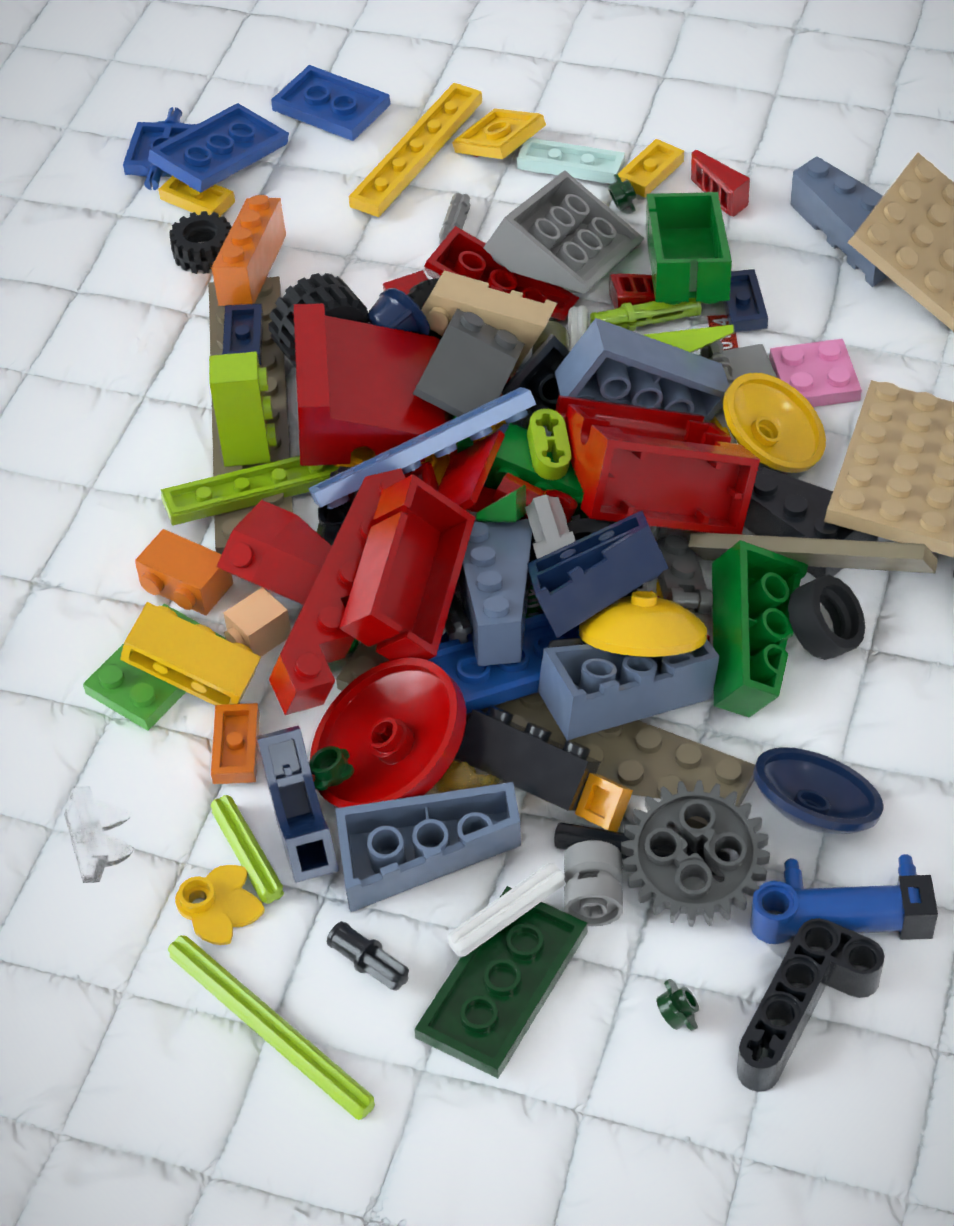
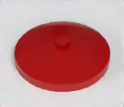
M411 657L398 658L381 663L354 679L339 693L326 710L315 732L310 752L311 760L317 751L328 746L346 749L350 754L348 763L353 766L354 774L337 786L329 787L323 791L318 790L320 795L335 808L425 795L448 770L463 739L466 725V706L463 694L457 683L435 663L426 659Z

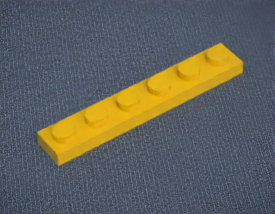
M453 82L348 196L349 206L380 217L483 102L482 91Z

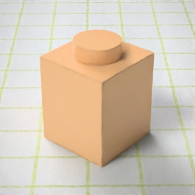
M263 587L223 612L227 628L224 632L226 640L232 643H242L260 657L287 640L291 632L288 610Z

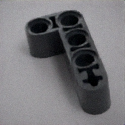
M810 919L803 923L740 1041L736 1071L738 1079L743 1086L756 1092L767 1091L775 1086L826 986L857 998L868 997L877 991L885 959L884 951L879 943L825 919ZM810 947H821L824 949V951H816L811 949ZM854 965H862L869 970H860L855 968ZM798 982L806 985L807 987L798 988L792 986L791 983ZM780 1019L784 1020L788 1024L779 1026L773 1024L770 1021ZM764 1047L768 1050V1057L764 1056L761 1059V1061L758 1062L762 1055Z

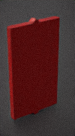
M498 430L454 455L437 491L464 510L475 505L504 439V433Z

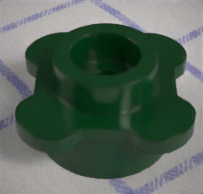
M616 173L613 175L616 182L607 186L611 198L619 211L629 207L632 212H635L636 209L632 202L637 199L635 190L628 179L622 182Z
M328 746L320 749L312 756L309 766L311 774L315 775L314 786L316 790L323 791L329 787L337 786L354 774L353 766L348 763L350 754L346 749Z
M672 979L666 980L664 984L667 991L656 998L661 1015L675 1030L680 1029L684 1025L691 1031L696 1030L698 1025L695 1021L694 1013L699 1011L696 998L687 987L683 986L679 989Z

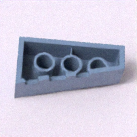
M816 156L793 171L790 205L815 230L821 229L827 235L826 241L834 249L839 247L847 256L846 262L854 270L859 268L865 274V281L873 288L888 276L847 242L883 195Z
M597 318L594 319L555 371L561 396L700 414L704 416L705 421H711L723 407L724 394L729 387L721 363Z
M520 519L515 523L474 522L458 577V585L465 613L473 628V632L470 634L478 666L521 662L525 617L531 582L527 564L532 562L534 558V536L529 519Z
M706 640L702 647L694 651L660 657L616 654L597 649L589 644L544 648L538 692L566 740H571L712 699L719 655L708 640Z
M513 782L335 808L345 890L350 913L521 846L520 817Z

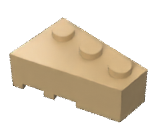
M444 270L421 310L427 318L430 329L441 336L446 331L457 308L463 312H472L478 315L484 323L498 330H506L514 334L525 345L509 376L512 378L545 329L557 303L546 300L545 303L526 299L523 298V293L514 290L510 294L489 288V283Z

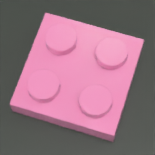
M843 338L770 348L769 360L776 377L799 391L813 407L861 400L862 389Z

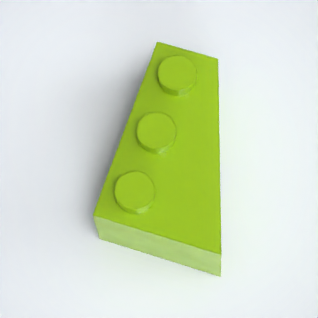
M257 352L209 356V384L224 467L270 463V447L277 446L275 423L269 424V419H273L271 395L266 396L265 391H269L267 368H260Z

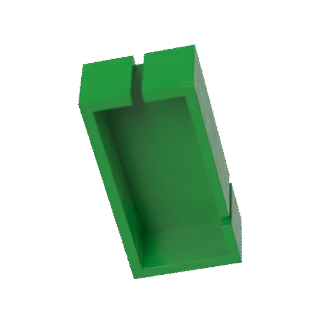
M718 192L647 194L645 232L655 302L676 305L682 302H689V298H696V302L705 304L730 301L732 260Z

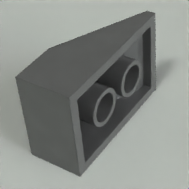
M457 308L413 395L459 417L500 397L525 343L519 341L509 331L498 330L484 323L478 315L472 312H463Z

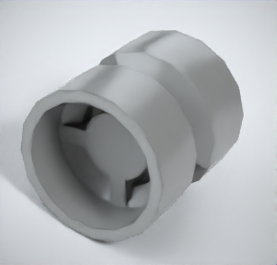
M599 840L583 841L568 847L564 853V880L566 883L564 886V912L587 922L588 926H603L617 921L623 914V887L621 885L622 853L616 846Z

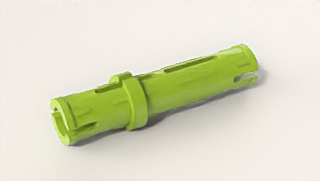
M689 298V302H682L676 305L655 301L632 305L629 302L621 304V308L592 312L590 314V324L597 318L630 331H636L637 327L700 316L702 306L701 302H696V298Z

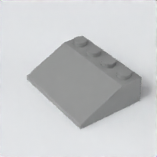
M564 170L505 216L483 249L492 255L496 263L506 267L510 272L586 294L639 246L645 238Z

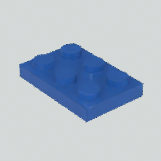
M308 65L271 99L273 111L354 141L391 105L390 94L312 65Z

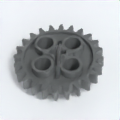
M697 780L694 791L690 792L687 791L684 783L679 781L677 794L674 795L664 786L661 787L660 802L649 796L645 797L647 813L638 809L633 810V820L637 825H625V836L630 840L621 842V853L630 856L622 860V869L624 872H634L628 877L629 888L643 886L638 894V901L644 903L653 898L654 915H658L665 908L670 909V923L673 924L681 913L687 914L689 927L694 926L697 915H703L708 926H712L714 913L718 911L727 921L730 920L732 904L743 911L746 910L747 899L744 893L753 897L755 890L760 888L755 881H766L768 870L760 865L769 864L770 852L762 849L768 845L769 836L768 834L757 833L762 828V818L748 819L752 805L746 803L740 807L735 806L737 800V792L735 791L730 793L725 799L720 797V784L717 783L710 793L704 792L701 780ZM698 816L704 818L708 825L701 829H695L688 826L686 821L691 817ZM673 824L679 830L680 836L672 829L667 828V826ZM659 844H666L674 849V853L668 857H659L651 850ZM687 847H689L691 851L695 853L688 856ZM728 848L737 852L739 858L727 862L718 858L716 853L721 849ZM703 850V859L696 852ZM711 870L719 877H723L724 881L718 882L712 876ZM694 876L703 880L706 885L699 890H690L683 886L682 881Z

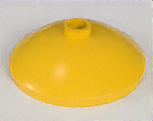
M747 373L736 378L727 388L723 399V410L728 428L736 442L757 456L762 465L777 471L800 473L812 468L822 458L826 447L824 427L813 406L794 387L768 374Z
M636 591L632 593V596L620 598L580 623L579 636L590 646L607 652L629 656L660 657L688 653L702 647L707 640V628L695 614L681 605L667 599L658 598L657 594L651 591Z

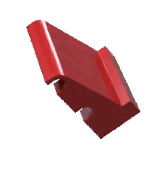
M324 303L294 304L300 466L351 464V453L358 447H369L377 456L453 420L452 414L413 395L440 342L439 338L325 316ZM457 449L449 453V461L457 454Z
M558 396L556 412L565 421L571 449V464L584 492L581 509L590 519L618 522L643 511L649 526L742 535L760 459L741 444L730 443L732 437L713 423L704 422V416L700 414Z

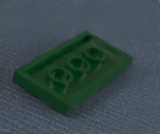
M506 886L501 896L507 893L512 888ZM540 902L472 952L459 959L415 1027V1038L499 1079L588 933V923L544 902Z

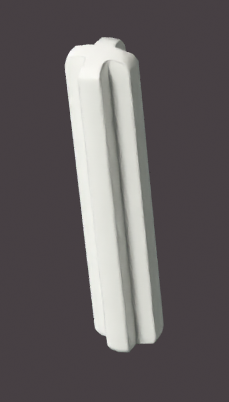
M555 863L546 864L451 931L447 937L452 950L460 957L466 956L563 887L565 876L562 870Z

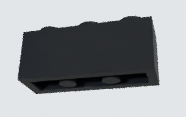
M490 705L488 711L472 709L455 759L504 782H513L515 787L567 811H576L589 773L596 774L601 763L589 757L591 751L589 748L571 740H566L565 744L562 745L550 739L551 731L530 722L527 723L526 728L511 722L514 715L501 708Z

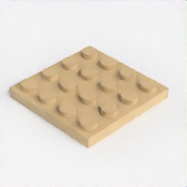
M917 152L847 243L954 332V182L936 168L933 163Z

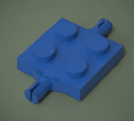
M173 107L168 110L167 118L164 121L137 122L123 162L125 175L147 176L144 182L145 187L148 190H152V187L154 191L157 190L161 177H172V175L148 161L149 149L197 124L179 122L182 117V111L175 107V110Z

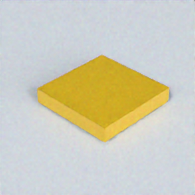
M494 108L454 139L452 144L455 153L504 159L545 127L546 122L543 114Z

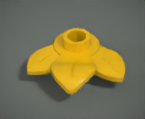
M238 865L219 866L214 868L206 877H191L180 885L175 896L177 910L184 918L192 920L194 932L202 940L215 945H228L233 938V927H243L252 924L265 912L261 901L242 888L248 875L245 867ZM199 898L205 899L200 903H192Z

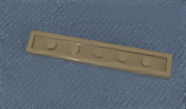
M694 532L690 535L688 545L703 560L715 561L739 540L814 567L936 574L938 559L925 544Z

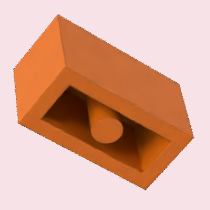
M162 529L135 559L140 585L152 595L159 594L174 601L185 610L192 609L205 616L234 584L231 574L216 567L222 554L165 529Z

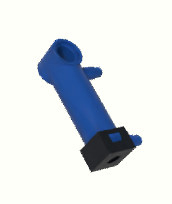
M903 854L898 858L899 876L897 885L804 889L799 863L796 859L789 858L784 862V882H765L759 886L758 890H755L750 927L752 933L759 940L775 945L784 943L793 935H796L804 922L817 918L831 921L856 933L899 931L900 940L933 939L938 911L931 875H917L912 856ZM767 911H778L782 914L776 915L771 914Z

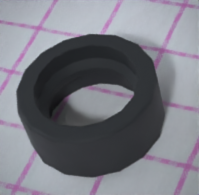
M831 575L821 576L797 587L791 594L788 605L790 624L803 648L814 657L823 660L835 658L856 649L863 641L866 628L864 613L859 600L851 588L841 579ZM820 603L829 613L834 632L831 631L824 620Z

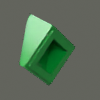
M523 485L476 513V519H479V521L515 523L526 514V486Z

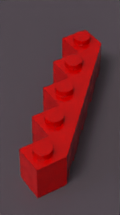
M401 468L364 478L278 657L269 681L285 716L324 705L336 681L328 663L344 659L355 639L339 628L370 528L378 524L373 519L382 490L406 478Z

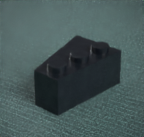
M765 467L757 472L744 527L758 536L876 542L878 540L877 536L824 522L833 491ZM808 566L807 572L813 577L818 578L826 575L835 576L843 568Z

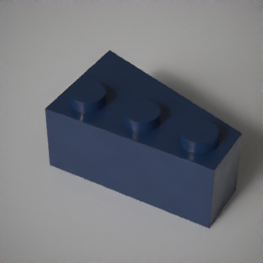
M643 511L635 513L527 564L535 595L557 638L642 584L656 579L663 571L668 569L662 551Z

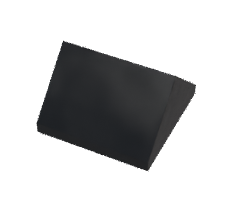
M552 334L505 384L501 393L505 395L520 387L531 391L536 405L526 409L528 415L524 418L530 421V417L537 410L551 409L556 411L560 392L555 371L570 351Z

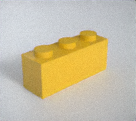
M146 602L124 641L120 660L213 705L240 704L261 659L248 646L242 643L229 642L217 636L209 627L202 624L194 625L178 617L172 609L165 606H155L149 602Z

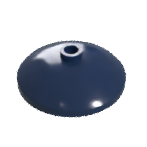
M773 748L763 752L758 757L753 769L755 782L764 798L788 820L812 831L833 834L858 833L874 827L880 820L884 810L883 800L879 792L865 777L849 766L820 753L799 748Z

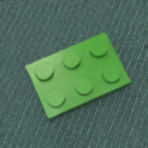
M166 604L162 605L172 609L178 615V617L194 625L200 624L194 621L193 619L187 617L186 615L178 612L177 610L171 608L170 606ZM215 632V634H216L217 636H219V637H221V638L227 640L225 637H223V636H221V635H219L218 633ZM122 644L83 683L85 694L149 731L186 691L120 660L124 645Z

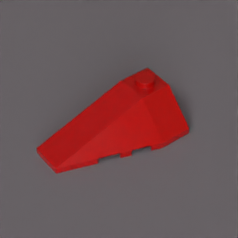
M457 226L451 230L424 265L427 275L433 279L440 278L445 270L489 283V288L510 294L514 290L523 293V298L540 303H545L546 300L556 302L557 305L551 318L563 321L567 318L569 309L575 306L580 298L562 287L510 272L506 267L496 263L492 255L483 249L486 243Z
M261 500L232 530L216 567L304 605L332 545L297 514Z

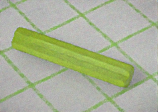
M223 795L220 798L214 799L210 805L212 814L241 866L247 870V876L259 898L265 904L279 900L284 895L283 885L233 798L229 795Z

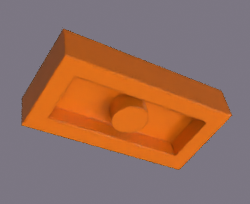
M258 703L215 705L211 763L213 784L256 782L258 757L256 736H259L260 718Z

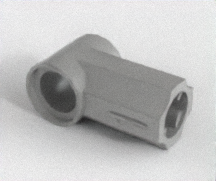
M547 494L533 498L532 502L525 507L536 542L533 543L537 559L575 542L573 531L569 532L567 519L559 497H550Z

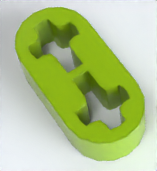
M537 410L530 417L527 429L534 471L540 477L547 480H557L566 475L571 461V449L566 424L563 417L554 410ZM544 426L547 427L549 432H552L551 436H546ZM547 452H552L553 460L556 463L551 462L550 457H546Z

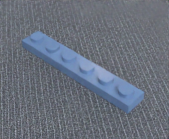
M520 387L308 489L314 502L320 508L327 505L328 509L336 508L350 500L348 494L359 490L366 476L400 468L404 474L409 473L422 465L421 459L432 454L436 458L442 457L456 450L457 446L455 443L467 437H470L471 441L477 440L490 434L493 431L491 426L505 420L506 424L524 418L528 415L526 409L536 405V402L529 389Z

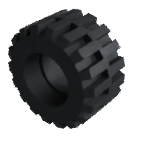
M319 273L312 274L309 279L304 277L298 280V284L292 287L290 285L285 290L286 294L283 297H279L275 302L277 307L271 310L269 317L272 321L268 323L269 331L272 333L270 335L295 367L294 304L324 303L325 316L370 324L367 318L368 308L340 277H334L329 273H325L323 276Z

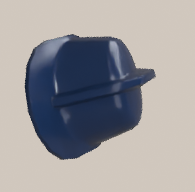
M389 288L381 292L379 299L367 314L368 321L372 325L423 335L430 333V325L419 306L408 295L396 288Z

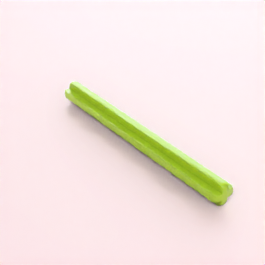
M180 935L175 941L170 943L168 952L170 958L355 1119L362 1120L373 1110L375 1102L374 1096L189 937Z

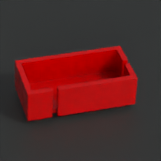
M414 474L382 490L373 519L378 524L370 528L339 628L368 647L377 644L376 652L388 660L407 657L429 660L436 657L476 517Z

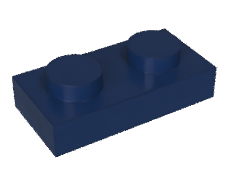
M755 269L731 271L730 301H723L729 325H734L735 332L768 329V314Z
M262 304L225 305L222 355L257 352L259 365H261L263 336Z

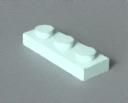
M530 138L524 142L517 157V169L559 175L565 170L577 179L609 184L616 182L613 175L618 174L625 164V152Z

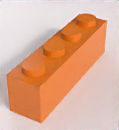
M255 195L251 198H246L211 267L218 306L255 304L286 237L281 198H269L266 195Z

